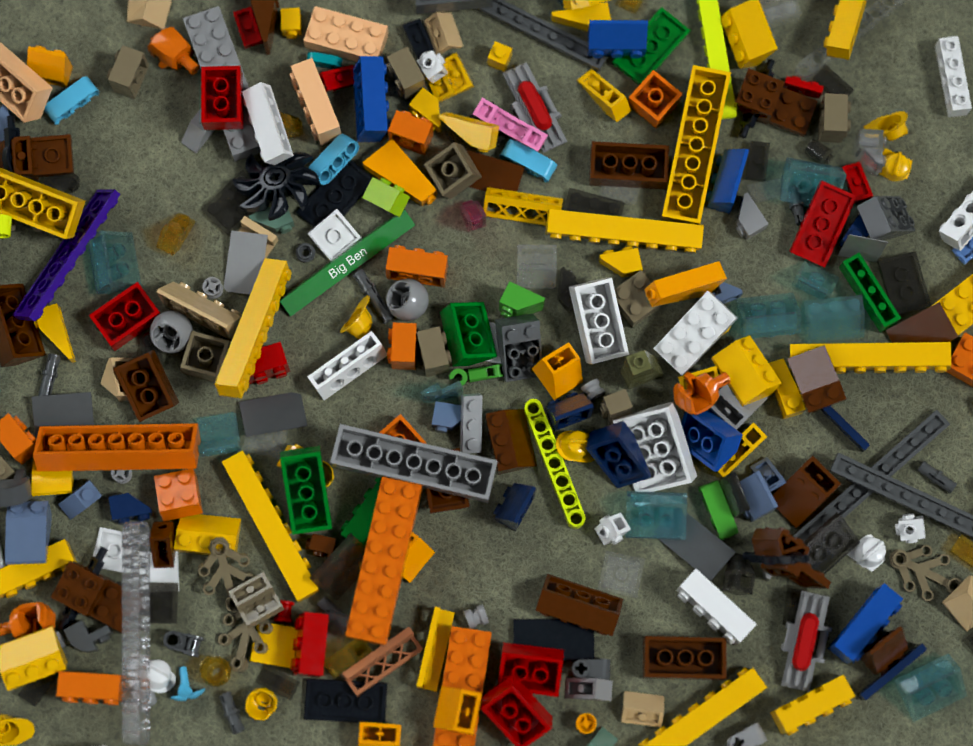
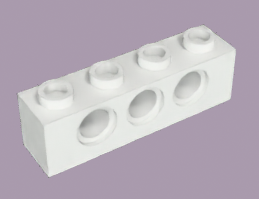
M958 36L939 38L935 49L948 117L968 115L972 106Z
M973 191L965 197L964 202L953 211L952 216L941 225L939 230L941 240L959 251L973 237Z
M371 331L307 377L322 399L326 400L385 358L387 352Z

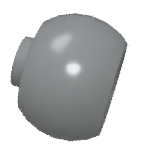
M406 278L396 281L389 288L386 303L394 317L403 321H412L425 313L429 303V296L423 284L417 280Z
M165 311L154 318L150 326V338L154 346L160 351L178 353L187 347L193 327L190 320L184 314L178 311Z

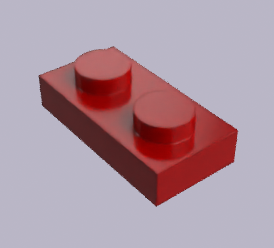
M247 7L233 12L244 48L262 44V38L252 8Z
M354 65L321 72L319 76L325 91L329 92L353 86Z
M787 76L783 85L786 89L817 99L820 98L824 86L815 81H803L797 76Z
M860 161L841 167L849 193L857 196L854 204L873 198Z

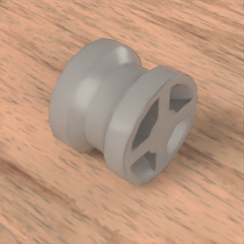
M209 277L204 280L202 288L205 295L210 299H216L222 295L223 286L218 278Z
M598 378L581 387V390L587 394V398L590 401L605 394V390L599 385L600 381Z
M111 470V476L117 483L125 484L131 480L132 470Z

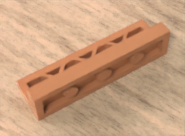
M407 627L391 638L387 643V647L381 645L342 673L343 678L358 697L422 652L423 648L414 637V632L411 628ZM409 640L417 648L411 653L402 652L404 644ZM391 653L399 655V660L396 664L386 663L387 656ZM374 665L383 666L382 673L378 676L369 675L370 668ZM357 677L366 678L365 685L357 690L352 681Z

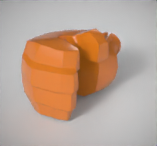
M165 28L150 39L151 41L147 49L154 58L156 56L159 57L160 62L158 66L161 69L167 67L180 69L183 66L191 75L199 71L200 65L191 58L193 48L175 28Z
M687 372L684 374L688 384L687 389L684 390L683 386L679 383H676L673 387L674 403L681 410L691 415L705 412L716 403L719 398L718 389L731 382L730 377L726 372L714 378L707 373L696 377Z
M43 602L22 604L11 611L8 622L0 624V637L12 633L14 638L17 639L38 631L40 625L42 628L53 625L55 630L56 614Z

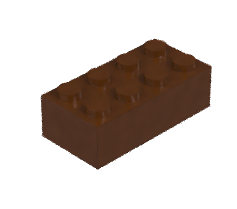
M592 141L589 186L666 190L668 184L669 145Z
M644 636L643 679L725 680L726 638Z

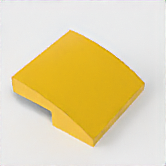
M457 53L444 59L446 63L443 65L449 72L447 75L435 83L430 82L425 77L434 96L438 98V102H442L474 87Z
M33 458L32 496L69 494L73 492V471L37 472Z
M260 623L256 625V630L260 637L268 645V651L265 654L257 653L254 650L255 644L253 642L249 661L290 668L291 660L295 656V650L292 649L293 639L297 637L298 630L290 626L272 624L273 631L270 634H264L259 630ZM268 624L264 626V631L268 630ZM263 644L259 646V651L263 650Z

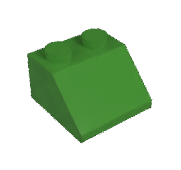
M509 281L499 301V311L505 318L533 314L543 310L545 298Z

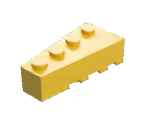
M843 674L771 711L770 714L780 733H786L789 736L797 732V727L802 724L808 726L816 722L815 718L822 714L825 717L833 713L834 707L840 705L843 708L852 703L850 699L855 697Z

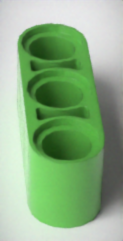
M718 480L698 487L699 493L702 492L704 497L703 503L705 508L711 515L710 520L713 528L717 530L719 535L718 538L723 540L738 534V528Z

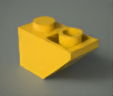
M422 88L409 103L410 113L417 118L424 117L429 119L430 123H433V131L436 129L437 132H440L441 120L439 119L438 98L425 88Z
M628 246L617 252L607 250L599 256L600 264L622 278L633 276L640 270L643 271L638 248Z

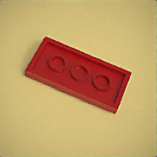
M820 180L789 252L817 265L826 267L857 196Z

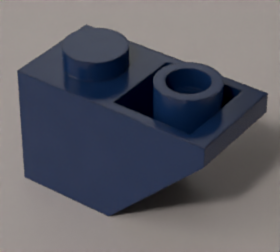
M129 493L108 497L112 521L118 522V525L129 524L131 519H135L134 516L138 517V521H145L154 515V511Z

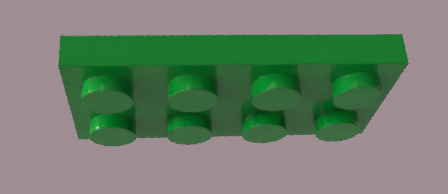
M661 7L648 21L645 56L641 58L623 56L615 58L612 64L640 85L653 70H658L690 34L691 30Z

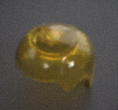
M208 656L200 663L199 673L201 679L211 687L225 685L231 677L232 670L229 662L221 656ZM215 669H222L220 672L213 676V671Z

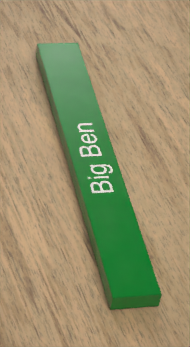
M403 210L400 217L396 215L391 217L280 299V303L289 316L294 315L414 227L415 224L406 210Z

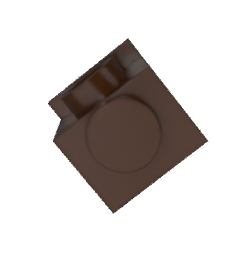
M312 533V537L307 539L305 549L313 552V556L324 558L325 555H328V560H333L337 540Z

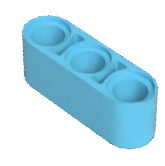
M84 76L46 104L44 112L55 125L60 124L59 121L63 118L66 119L75 113L74 110L78 107H83L91 101L90 98L95 95L98 96L99 90L87 76Z
M340 134L310 164L309 169L318 175L322 185H326L357 154L359 144L346 134Z
M514 139L508 140L499 155L503 160L507 159L510 163L524 166L527 173L536 178L544 179V182L550 180L557 167L553 160Z

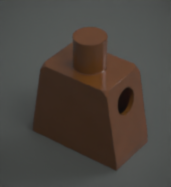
M172 521L153 523L149 541L154 568H174L176 534ZM163 547L167 550L166 553L161 551Z

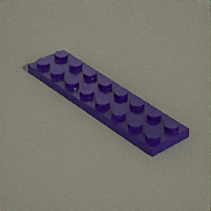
M115 189L96 190L82 211L74 238L63 239L13 313L15 318L35 322L42 316L43 309L53 300L55 291L63 285L67 273L75 267L77 258L85 252V246L89 240L95 237L97 234L96 230L106 221L110 209L117 204V199L120 196L119 192Z

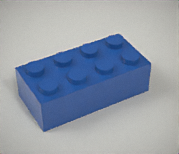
M360 56L353 67L357 142H380L390 127V119H387L389 101L386 100L385 94L388 92V83L385 82L384 77L387 73V65L384 63L383 57Z
M885 583L878 586L828 649L845 664L859 661L865 653L863 651L864 647L870 646L877 638L876 632L883 630L890 622L888 617H891L893 614L895 615L901 609L902 605L900 603L903 598Z

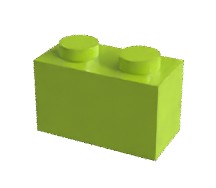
M372 177L362 198L400 217L410 196L404 193L405 189L396 184L394 187H391L392 182L382 177L380 181Z

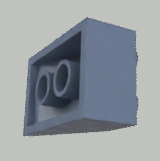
M31 501L7 507L5 565L46 563L52 522L49 501Z

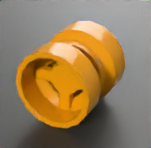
M589 713L581 714L576 720V728L582 734L593 732L597 725L595 717Z

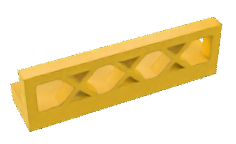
M487 187L482 216L546 225L547 218L544 215L549 209L562 210L563 198ZM488 203H495L500 209L496 212L487 211ZM510 206H515L519 212L513 215L509 214L506 209ZM529 209H534L538 215L534 218L528 217L525 212Z
M440 607L434 608L417 688L437 692L455 612L442 610Z

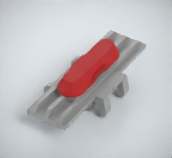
M527 62L502 73L516 100L510 106L512 113L516 112L520 120L548 135L541 147L542 152H547L566 143L567 139L557 122V119L562 115L556 110L547 92V86L539 87Z
M801 591L795 624L786 621L785 628H787L785 641L781 644V650L788 652L781 686L810 691L815 663L825 662L823 657L828 634L832 630V627L824 625L829 596ZM821 630L816 655L814 656L812 654L814 651L817 631Z

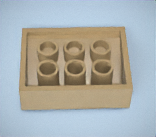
M171 282L158 288L157 294L164 306L184 314L192 321L232 341L242 314L234 309L227 310L221 302L208 300L207 295L200 291L196 293L191 291L190 287L183 282L179 284Z

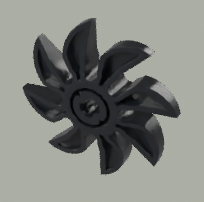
M296 152L293 153L294 156L284 160L282 164L272 165L266 163L267 167L263 168L258 164L253 155L250 154L245 166L251 179H233L236 190L243 196L250 197L239 205L240 208L247 212H261L266 210L270 202L273 201L268 220L271 221L280 218L287 212L289 206L286 198L291 197L303 211L308 204V196L303 185L321 186L318 175L313 170L303 167L313 160V156L307 153Z

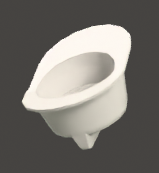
M872 534L866 535L850 547L846 555L854 559L856 564L874 571L886 560L885 543L874 538Z
M138 657L133 660L128 669L129 677L133 682L156 693H165L171 690L176 681V676L172 673L169 664L160 659L149 660Z

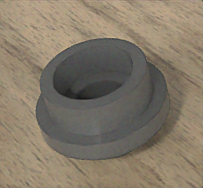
M303 243L296 249V256L301 262H310L315 257V249L309 243ZM308 250L309 255L303 256L302 252Z

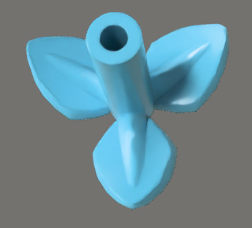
M180 667L181 684L178 688L179 696H171L170 698L176 701H186L187 698L195 699L205 691V688L193 692L189 685L187 667Z

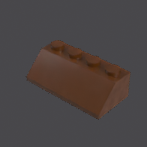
M23 283L0 285L1 367L16 366L46 356L38 328L35 327L34 322L18 320L13 316V313L26 296Z
M547 574L535 611L540 612L544 616L559 618L560 621L565 623L577 624L583 629L595 630L601 635L613 636L620 616L623 598Z

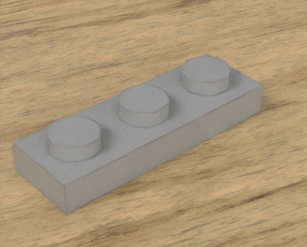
M480 393L461 394L460 452L467 454L481 453L483 395Z

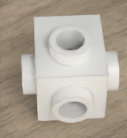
M433 50L421 54L420 59L417 60L423 76L427 77L432 83H435L449 73L443 65L446 62L440 53L436 54Z
M621 512L613 516L607 515L599 520L600 524L594 528L604 545L609 543L615 545L623 540L622 536L631 530Z
M914 513L904 514L902 518H899V524H895L896 535L901 537V541L906 540V543L918 542V539L926 537L923 515L914 516Z

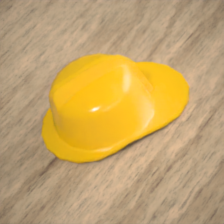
M898 111L890 115L878 117L864 126V134L868 136L880 135L888 141L896 140L908 133L905 123L908 115L904 111Z
M885 148L879 166V174L890 181L907 179L913 160L906 158L900 151L895 153Z
M365 296L359 302L350 319L341 328L340 333L347 331L357 339H361L372 327V316L366 309L370 296Z
M577 430L564 431L559 434L556 439V449L562 458L568 461L583 463L594 460L586 449L589 438L588 433Z
M7 714L0 715V746L18 745L33 737L35 728L31 721L23 718H12Z

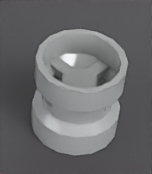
M483 604L477 606L473 611L470 609L464 611L469 629L476 628L477 624L485 625L489 623Z

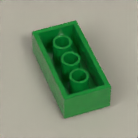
M315 446L281 451L280 461L292 535L332 529L321 447Z

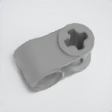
M757 722L729 737L727 746H733L735 739L741 741L742 744L739 746H758L768 740L760 723Z

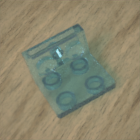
M235 412L197 418L201 437V444L198 445V449L202 457L242 451Z

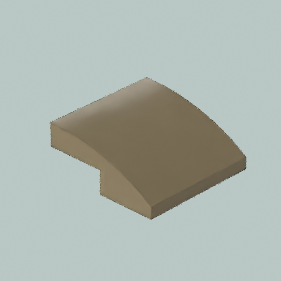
M264 572L228 591L248 629L284 610Z

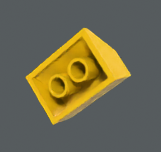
M759 0L744 2L730 8L721 16L722 26L739 69L758 66L778 49Z
M750 335L734 341L711 358L720 373L726 372L729 375L731 382L728 386L742 407L772 395L782 383Z
M202 514L180 518L176 530L174 550L182 553L210 555V542L216 537H223L229 542V548L237 552L241 519ZM217 544L215 547L221 549L223 545Z
M53 625L0 645V674L7 691L66 670L67 659Z

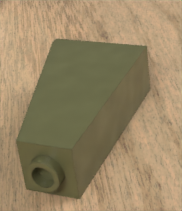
M646 350L627 356L621 370L628 390L665 376L658 358Z

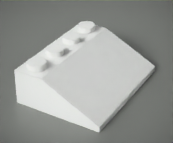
M674 401L613 420L614 424L624 421L632 431L651 473V478L633 483L636 495L692 483L697 477Z

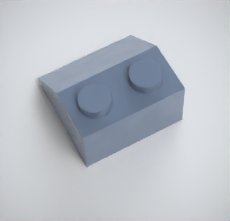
M760 471L734 485L733 495L737 501H741L744 506L742 512L746 519L750 518L751 522L773 512L778 507Z

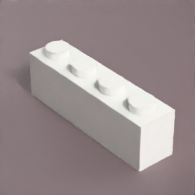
M260 82L242 91L243 103L248 109L249 121L254 128V137L260 146V155L263 161L276 165L294 156L271 85Z

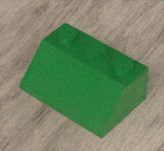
M484 302L450 303L440 311L447 346L451 355L452 367L471 366L497 357Z

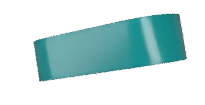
M317 52L307 53L306 60L313 58L316 67L332 70L342 67L343 59L338 56Z

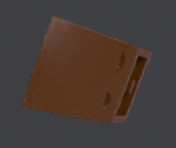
M812 456L773 494L778 505L776 509L797 528L841 483Z

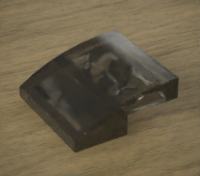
M736 472L721 478L718 482L735 519L750 510L749 504Z

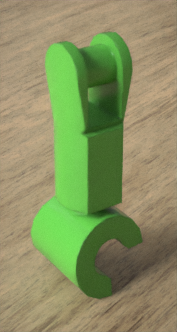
M502 364L468 369V372L462 369H454L450 373L449 379H453L456 374H460L462 379L459 382V387H461L467 380L471 383L499 378L504 375L501 374L500 369ZM492 368L494 376H488L487 369Z

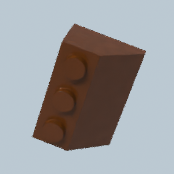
M154 349L113 368L139 422L172 408L179 403Z
M524 409L501 410L485 414L494 459L498 461V475L536 467L537 464Z

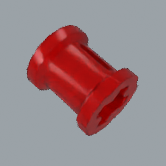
M280 600L284 610L277 613L274 621L292 623L291 612L295 602Z

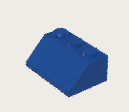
M590 20L588 56L594 58H602L604 56H611L613 58H621L623 56L641 58L645 56L648 20Z
M724 149L723 155H718L715 166L719 168L717 173L713 172L710 183L714 184L712 191L708 190L705 201L709 202L707 208L730 214L749 153L748 149Z
M709 409L697 415L685 412L681 422L690 454L714 472H717L738 451L743 434Z

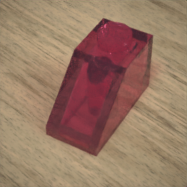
M469 200L460 206V213L467 232L486 226V214L478 200L474 202Z

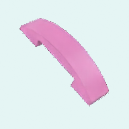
M484 98L480 100L473 112L474 116L482 121L499 125V131L539 152L548 137L544 132L530 126Z

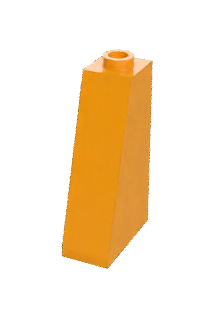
M393 139L362 162L363 168L378 179L382 177L392 182L391 187H394L395 184L405 189L404 193L420 206L430 205L436 200L437 189Z
M720 261L655 280L644 290L651 307L702 297L707 291L712 292L727 277Z

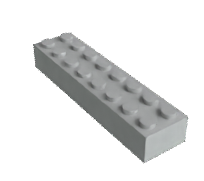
M219 6L183 18L200 67L241 66ZM243 73V91H244V90L248 89L249 86H248V84H247L245 75H244V73ZM243 103V129L223 130L235 162L248 158L250 154L256 155L261 152L260 146L254 137V128L249 121L248 109Z
M340 424L330 464L332 467L379 478L387 477L422 485V488L488 503L498 461Z

